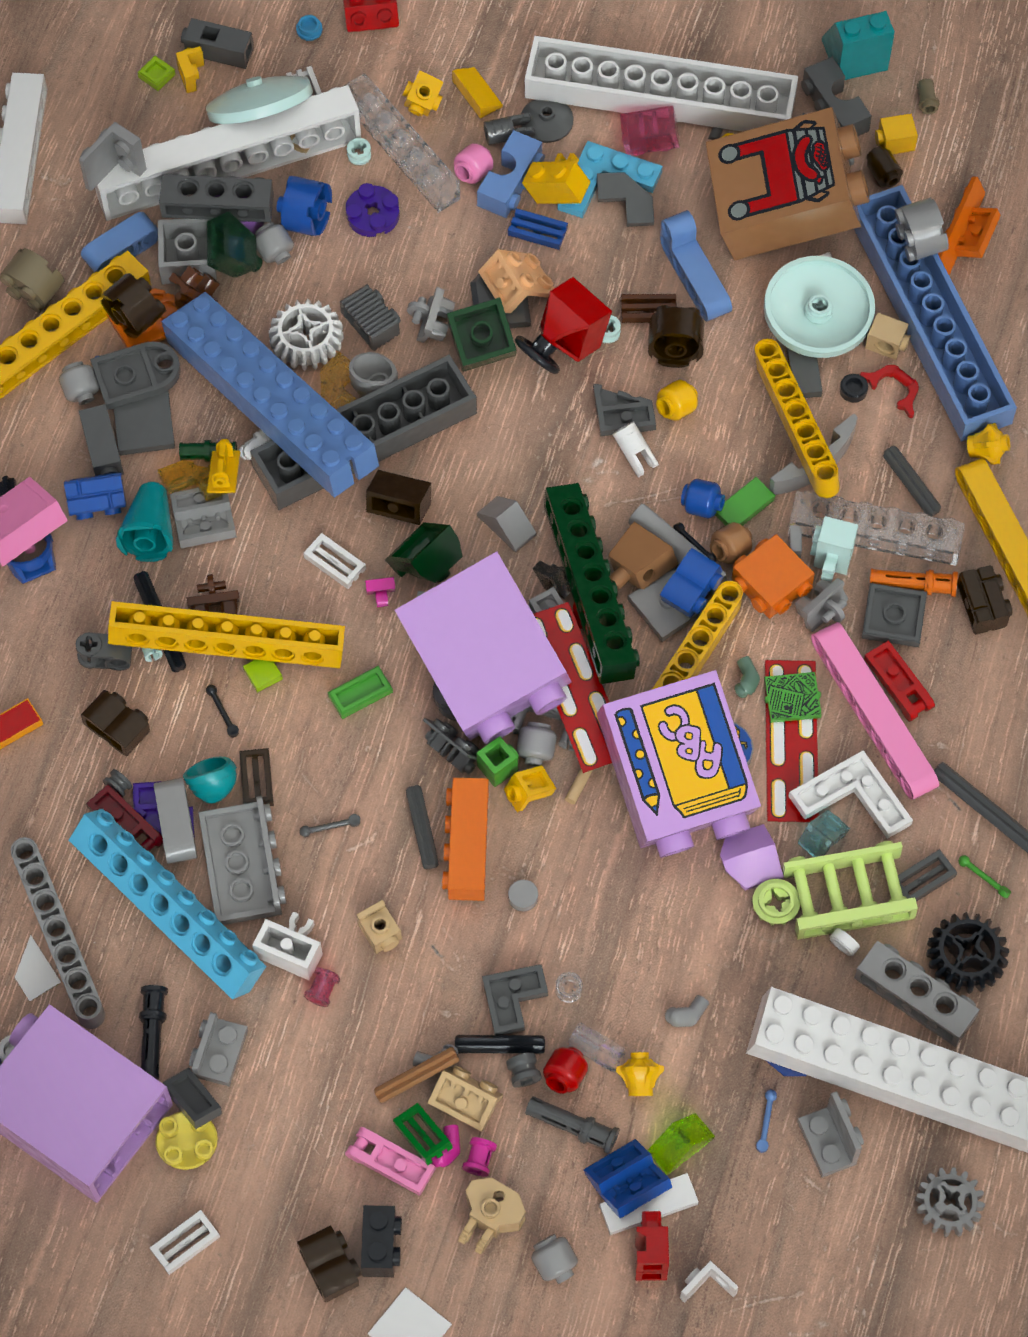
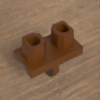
M188 265L181 276L172 273L169 277L171 282L181 287V290L175 294V306L177 309H180L204 292L208 293L218 302L212 295L220 283L207 273L203 275L199 270Z
M213 574L207 575L208 583L197 584L198 593L209 592V594L186 597L187 606L191 610L209 611V606L220 605L221 613L238 614L237 602H240L238 590L216 593V590L226 589V582H214Z

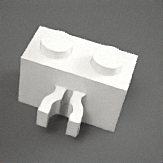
M295 912L292 913L289 919V929L265 919L252 944L258 958L310 981L323 955L321 942L306 936L312 931L315 925L314 920L308 918L306 925L300 927L299 931L296 932L299 914Z

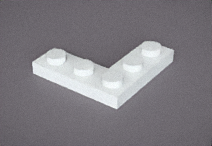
M864 750L789 792V798L804 819L811 817L854 792L887 839L911 826L913 819Z

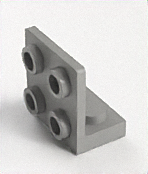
M116 122L108 129H104L96 142L91 147H87L79 158L85 187L89 191H92L118 163L125 171H132L139 177L147 170L141 139Z
M837 1091L830 1094L826 1108L800 1117L797 1121L822 1178L856 1165L861 1153V1145L864 1144L859 1128H853L849 1116H851V1111L846 1099H840Z

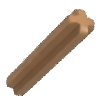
M450 1047L376 1087L374 1092L380 1103L386 1102L458 1063L459 1056L456 1050Z

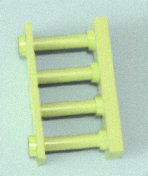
M883 841L876 844L875 847L807 859L803 856L789 859L788 862H784L783 879L794 877L803 913L800 918L796 919L795 932L797 940L832 934L836 928L850 931L915 919L918 910L915 897L907 899L903 896L894 859H898L901 856L902 842ZM882 861L891 899L889 902L877 904V902L873 901L865 864ZM853 867L862 903L859 907L852 909L844 907L836 869ZM824 872L832 910L829 913L818 914L814 911L806 877L807 874Z

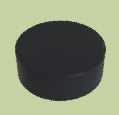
M849 374L842 379L840 395L844 400L857 403L862 401L867 395L868 382L863 376Z

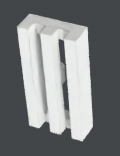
M323 533L303 553L306 560L347 589L352 586L351 583L359 578V574L366 570L365 563ZM321 544L324 545L326 548H328L333 553L338 555L340 558L345 560L347 563L352 565L355 569L351 570L346 565L341 563L337 558H335L333 555H330L319 546ZM314 552H315L316 554H318L320 557H322L323 559H325L327 562H329L330 564H332L334 567H336L337 569H339L341 572H343L344 574H346L347 577L344 576L343 574H341V573H340L339 571H337L336 569H334V568H333L332 566H330L329 564H327L325 561H323L322 559H320L318 556H316V555L314 554Z
M200 1210L151 1246L150 1250L170 1275L220 1238V1235ZM199 1222L203 1223V1226L164 1255L160 1252ZM209 1231V1234L207 1236H205L203 1239H201L199 1242H197L195 1245H193L191 1248H189L187 1251H185L171 1263L168 1262L171 1258H173L175 1255H177L179 1252H181L183 1249H185L187 1246H189L191 1243H193L195 1240H197L199 1237H201L203 1234Z

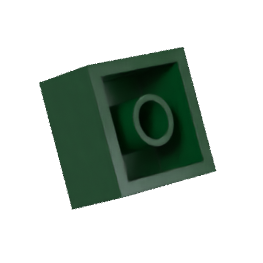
M500 297L447 313V322L463 372L516 356V346Z

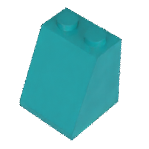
M887 11L835 22L822 36V42L828 58H834L844 73L845 80L888 70L895 31Z

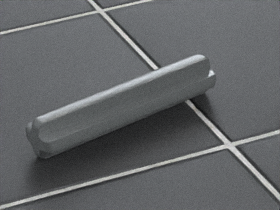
M896 446L886 449L883 455L885 460L926 515L932 517L939 513L941 505Z
M419 785L410 786L406 789V795L422 865L426 870L438 867L439 861L422 788Z

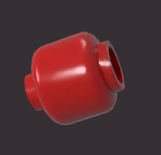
M574 1047L555 1049L543 1068V1076L547 1086L560 1094L576 1091L588 1072V1063L582 1052Z

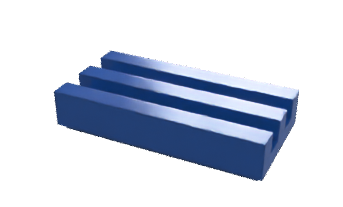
M516 208L515 216L512 218L511 226L508 228V236L560 250L568 229V223ZM517 226L522 227V228H526V229H529V230H533V232H529V231H526V230L519 229V228H517ZM542 234H547V235L554 236V237H558V238H557V239H554V238H551V237L544 236V235H542Z

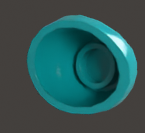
M211 757L191 766L185 771L183 778L196 797L206 803L214 804L223 800L232 791L236 783L237 767L228 757Z

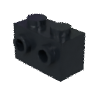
M363 1205L362 1277L394 1278V1266H400L401 1248L395 1247L396 1235H401L402 1216H396L395 1206Z

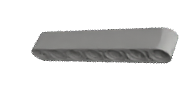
M27 837L19 838L11 846V856L76 1016L83 1027L88 1029L97 1028L104 1022L105 1011L44 861L34 840ZM26 851L33 852L27 859L19 858ZM43 877L39 884H30L33 878ZM47 902L54 903L53 907L49 910L44 911L40 909ZM57 928L65 929L60 936H51L53 930ZM65 955H75V958L71 962H61L62 958ZM76 981H86V984L81 989L72 988ZM93 1006L97 1008L93 1015H83V1011L87 1007Z

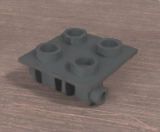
M424 718L423 721L433 728L425 735V739L428 740L427 744L440 753L442 757L449 753L446 759L448 762H452L451 764L461 773L471 774L476 767L473 764L477 760L476 752L480 749L468 739L465 741L457 737L456 735L459 731L445 721L443 723L437 718L435 721Z

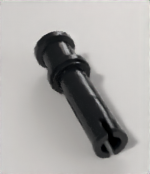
M146 985L141 987L143 1010L139 1013V1019L143 1023L140 1068L158 1080L162 1023L165 1022L167 1014L164 1012V998L168 994V988L159 985Z

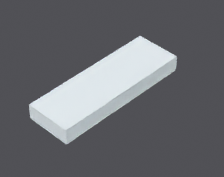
M688 1173L670 1179L671 1189L621 1219L606 1202L600 1203L599 1207L609 1234L613 1235L641 1225L643 1211H660L662 1218L698 1205L699 1201Z

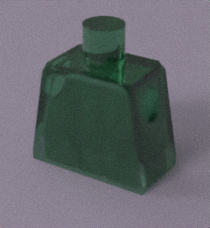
M226 212L207 221V265L235 278L251 271H258L262 266V258L256 255L255 235L230 212Z

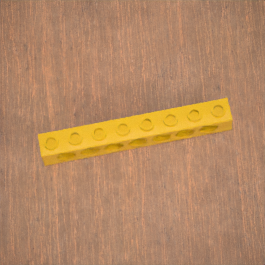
M127 250L122 255L114 257L102 270L94 272L82 285L71 289L62 300L51 304L39 317L28 321L23 329L15 335L7 337L0 345V399L108 319L107 312L101 304L103 298L100 295L112 286L113 282L119 280L124 274L130 273L137 280L140 277L144 278L151 286L149 271ZM29 345H35L34 347L26 348ZM8 361H14L11 364H5Z
M112 601L108 625V644L340 668L345 626Z

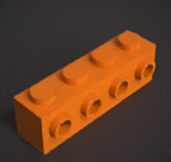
M453 778L452 788H447L446 806H451V816H445V833L450 834V843H444V861H449V871H443L442 889H448L449 900L485 901L489 781L485 778Z

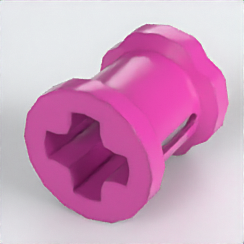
M472 1137L469 1143L471 1150L468 1160L463 1163L462 1169L476 1176L487 1177L490 1173L488 1169L492 1152H495L497 1145L483 1138Z

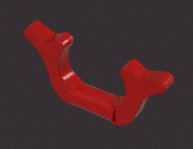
M886 365L871 373H860L870 383L873 390L877 388L879 381L884 377H893L904 385L909 394L904 399L898 401L896 407L899 410H904L909 418L914 417L913 402L919 390L916 379L910 377L896 365Z

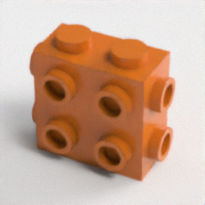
M775 534L769 540L765 538L760 541L754 551L748 556L742 555L733 564L732 581L737 582L741 586L743 593L751 599L753 607L770 619L777 613L781 615L790 608L791 602L796 598H802L811 592L815 573Z

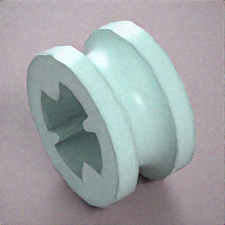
M364 138L352 139L347 144L348 160L352 164L359 166L368 163L371 159L370 143ZM360 149L361 152L363 151V154L358 155V152L355 153V150Z
M612 315L607 328L612 326L613 332H610V330H608V333L605 332L603 343H613L620 337V321Z

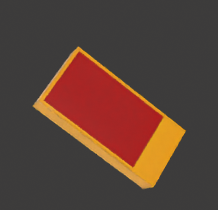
M28 698L0 714V749L44 725Z

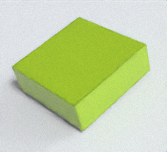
M156 55L137 72L138 78L157 91L176 75L175 69Z
M253 660L243 666L244 672L257 693L283 680L282 674L273 661Z

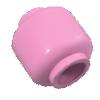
M479 144L468 145L454 159L456 176L461 181L469 184L480 182L493 169V158L490 151Z

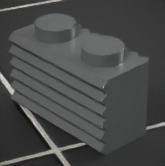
M368 284L340 301L341 313L373 351H376L377 348L385 345L386 342L400 334L399 323L401 320L399 315L393 308L388 309L380 292L376 289L372 290Z

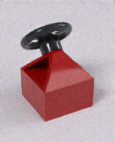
M572 277L550 291L539 326L541 334L532 343L523 336H517L515 343L538 365L552 374H558L560 368L550 357V354H553L558 348L576 362H579L601 347L612 310L578 280Z

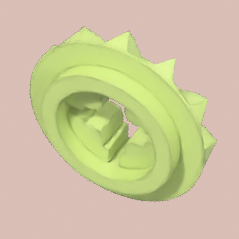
M769 879L762 882L753 894V911L757 913L760 920L770 923L771 926L774 924L785 925L788 921L795 919L800 909L797 889L791 883L782 879ZM772 892L777 900L785 901L781 903L780 912L778 909L776 910L775 906L767 905L771 903Z

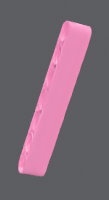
M836 622L812 634L811 640L816 652L908 798L914 800L938 788L939 781L933 768L843 626Z

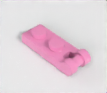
M360 1127L356 1134L357 1140L353 1146L350 1145L345 1155L351 1160L363 1164L420 1196L436 1170L435 1166L432 1164L427 1166L418 1156L378 1134ZM368 1144L375 1147L371 1155L364 1152Z

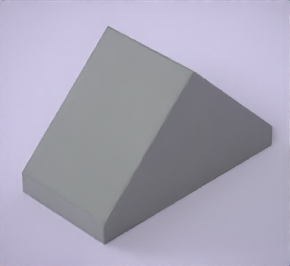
M497 496L477 513V516L514 552H517L536 536V531L515 500Z

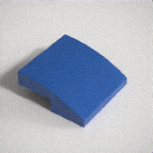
M636 1139L583 1169L593 1187L620 1219L672 1188L670 1178L654 1164L651 1153Z

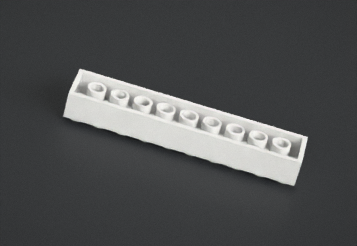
M534 36L525 75V98L743 132L792 118L798 76Z
M346 85L332 88L327 92L317 95H311L302 103L274 115L247 122L206 127L189 135H181L173 140L152 144L143 149L147 170L140 177L132 171H125L118 163L95 187L105 219L109 221L159 205L162 174L208 175L211 177L235 176L245 178L347 146L352 139L361 138L359 109L349 86ZM295 134L294 139L291 140L290 135ZM293 143L299 145L301 148L310 149L307 153H301L299 151L294 150Z
M771 987L762 996L746 1054L1028 1153V1077Z

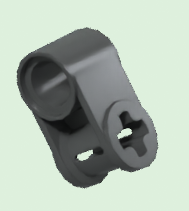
M88 632L80 635L76 640L78 661L85 668L121 671L127 670L131 666L132 647L108 644V634Z

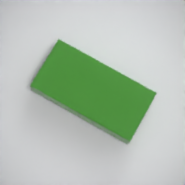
M755 477L727 499L722 511H717L715 516L724 525L732 522L744 525L775 500L776 495Z
M376 666L329 691L328 697L340 717L344 719L393 693V688L380 667Z

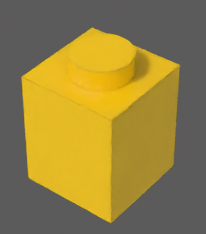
M912 113L880 118L879 128L875 130L877 146H884L892 154L915 151L918 134Z

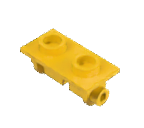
M221 439L216 444V451H212L207 493H236L241 452L240 450L233 451V446L228 439Z

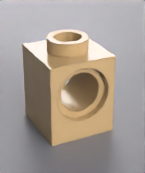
M877 313L868 333L865 349L896 360L900 350L905 352L911 338L910 335H907L909 324Z

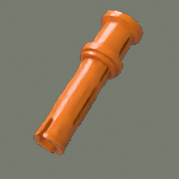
M871 568L870 583L923 590L927 592V595L942 593L956 597L958 572L953 571L952 574L934 573V570L929 569L926 573H914Z

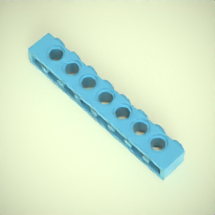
M99 809L84 814L68 841L232 1000L249 993L267 967L258 958L257 954L249 950L233 931L227 929L212 911L206 909L196 899V896L175 879L174 874L166 870L151 852L145 850L130 832L124 830L109 812Z

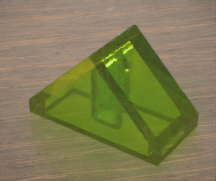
M694 1113L673 1122L648 1151L655 1162L668 1175L712 1141L715 1135L699 1116Z

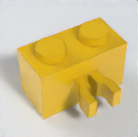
M558 153L553 162H532L522 184L537 204H572L582 202L590 185V180L579 167V159L574 153H570L567 160L562 153Z

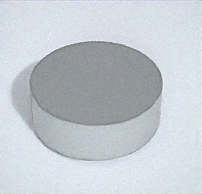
M528 880L514 882L508 891L510 905L518 911H529L534 908L538 902V889L535 884Z

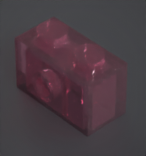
M673 106L620 114L622 142L626 154L638 156L648 152L669 151L673 148H680L678 122Z

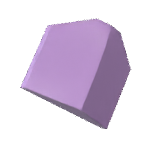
M764 824L725 838L720 853L725 871L745 891L758 887L766 880L784 878L775 843Z

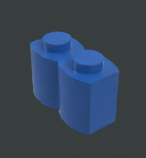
M691 548L661 591V600L689 618L694 613L699 614L707 603V599H705L707 593L711 589L716 590L723 579L721 565Z

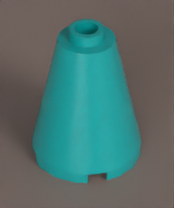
M157 482L144 483L139 487L117 532L116 544L124 555L127 556L130 553L135 555L138 561L155 562L163 560L167 557V553L173 550L174 541L167 490Z

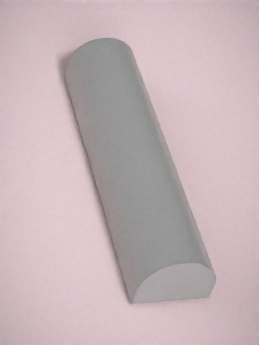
M641 504L631 515L628 522L630 525L636 522L672 546L678 566L691 548L703 554L645 504ZM722 570L721 575H723L721 583L727 581L726 572ZM711 589L709 592L713 595L716 590Z

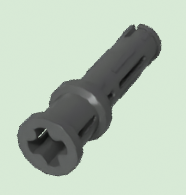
M532 1096V1099H530L525 1112L528 1116L578 1136V1140L583 1144L589 1142L603 1148L604 1153L607 1154L611 1153L620 1131L617 1127L612 1129L596 1122L594 1117H587L585 1119L544 1102L535 1096Z

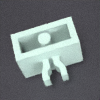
M825 516L822 526H816L810 555L815 556L813 567L822 569V580L832 582L835 572L847 575L858 524Z

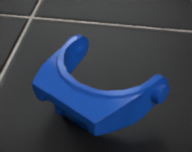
M51 534L44 537L47 545L43 553L38 557L25 562L12 560L7 563L13 575L22 584L56 570Z

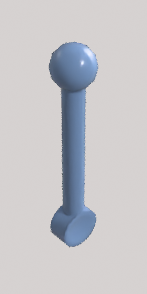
M767 1090L765 1093L767 1103L761 1138L756 1144V1149L761 1153L766 1152L769 1147L766 1140L773 1101L777 1098V1093L774 1090Z

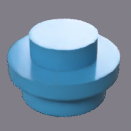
M313 15L303 16L296 25L297 35L306 41L319 38L323 31L322 23Z

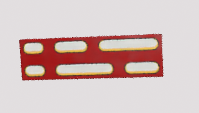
M569 602L533 613L572 683L562 688L567 699L558 705L557 709L582 772L585 773L611 764L612 760L597 717V712L601 706L609 703L603 685L599 682L593 660Z
M765 660V677L815 672L816 676V661ZM766 703L767 821L819 822V812L804 819L789 798L790 791L818 776L817 718L771 723L768 704Z

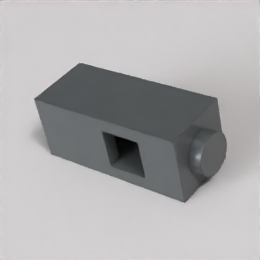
M191 18L188 28L185 27L181 35V43H184L185 49L200 46L204 59L246 69L254 50L252 32Z
M106 404L79 410L95 476L121 472L124 475Z

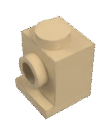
M383 900L356 914L358 926L376 954L382 950L384 952L392 950L402 940L401 930L389 913ZM383 923L386 925V927L382 930L376 929V927L382 925Z

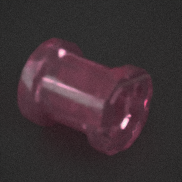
M317 967L314 971L316 975L310 989L305 991L304 997L318 1006L328 1007L331 992L335 984H339L341 979L336 973Z

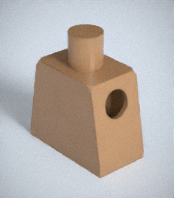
M636 522L631 524L608 556L614 570L609 577L611 581H615L617 591L627 582H630L638 589H645L678 565L672 546Z

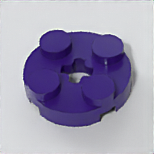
M364 183L350 195L346 202V217L353 231L362 236L376 237L377 233L384 231L386 234L395 228L400 218L398 197L390 190L381 186ZM375 207L379 213L373 212L372 215H369L368 209Z

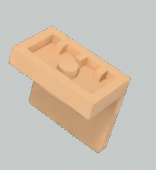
M498 249L478 271L494 298H501L504 311L509 314L527 296L548 298L550 291L554 289L553 281L544 273L539 259L531 253Z

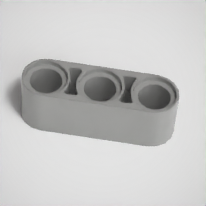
M177 778L154 783L167 864L196 859L197 852L184 779Z

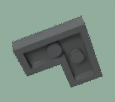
M542 964L482 976L494 1035H507L525 1031L519 1002L548 996Z

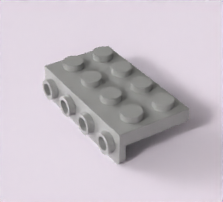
M262 796L256 797L257 802L198 812L214 914L223 925L282 915L281 904L286 903L284 886H277L276 880L277 876H282L279 858L273 859L271 850L277 848L274 831H268L267 822L272 821L270 804H264Z

